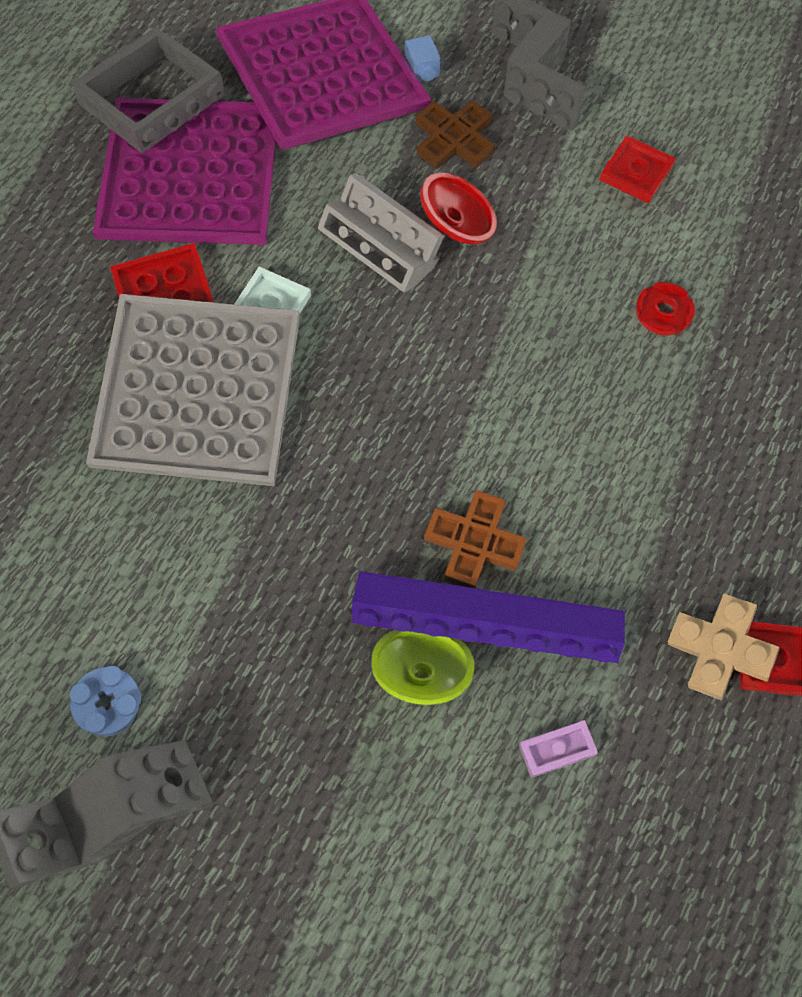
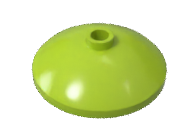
M397 630L387 633L377 642L371 660L373 675L385 691L400 700L419 705L440 704L460 696L471 684L475 667L471 651L460 639L442 636L434 637L428 634Z

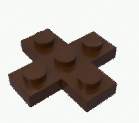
M473 100L455 115L433 101L415 117V124L430 134L425 141L417 146V155L436 169L441 167L454 154L460 156L473 167H479L495 151V145L479 134L492 122L493 114Z

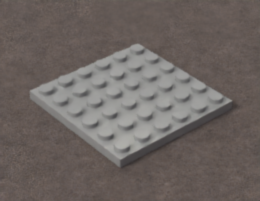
M120 294L86 465L89 468L275 486L300 320L299 311Z

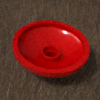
M435 173L430 175L422 184L420 200L423 210L430 222L445 236L460 243L476 245L485 243L495 233L497 227L495 212L483 193L470 182L453 174Z

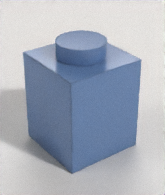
M428 35L405 41V60L418 80L428 82L435 77H439L440 57L431 36Z

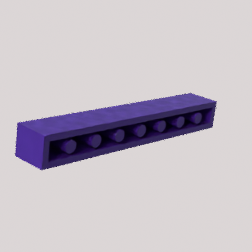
M359 571L352 601L351 623L395 629L401 632L409 631L428 634L434 637L442 636L461 639L467 642L488 643L500 647H514L533 652H547L566 657H579L612 663L619 662L625 644V611L362 571Z

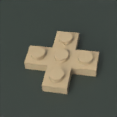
M723 594L712 623L679 612L668 639V645L698 656L688 688L722 700L733 670L768 682L779 647L747 636L757 610L756 604Z

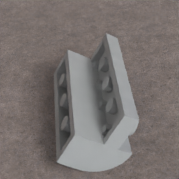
M357 173L349 175L341 199L326 204L317 228L403 292L413 289L434 269L439 260L436 254L444 238V235Z

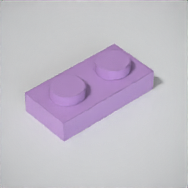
M585 720L519 743L531 778L598 754Z

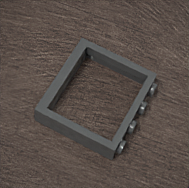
M157 27L72 82L79 105L141 153L225 95L221 73ZM163 57H166L198 80L138 123H135L104 99L111 92Z

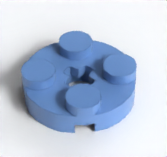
M115 666L92 670L84 675L70 691L71 714L78 726L93 735H116L127 729L136 718L141 702L140 689L128 673ZM104 693L108 696L114 695L115 697L111 701L112 707L108 710L103 706L97 707V703L101 701L100 696Z

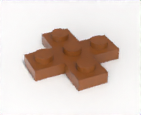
M475 490L466 518L437 508L434 509L424 535V541L454 550L444 575V580L465 587L476 588L485 561L513 571L517 570L527 538L497 528L506 500Z

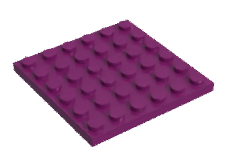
M324 0L216 27L217 38L281 150L421 111L431 104V98L367 0Z
M116 98L114 107L135 123H138L170 100ZM215 101L143 153L139 152L110 129L93 227L95 240L266 245L277 142L255 103Z

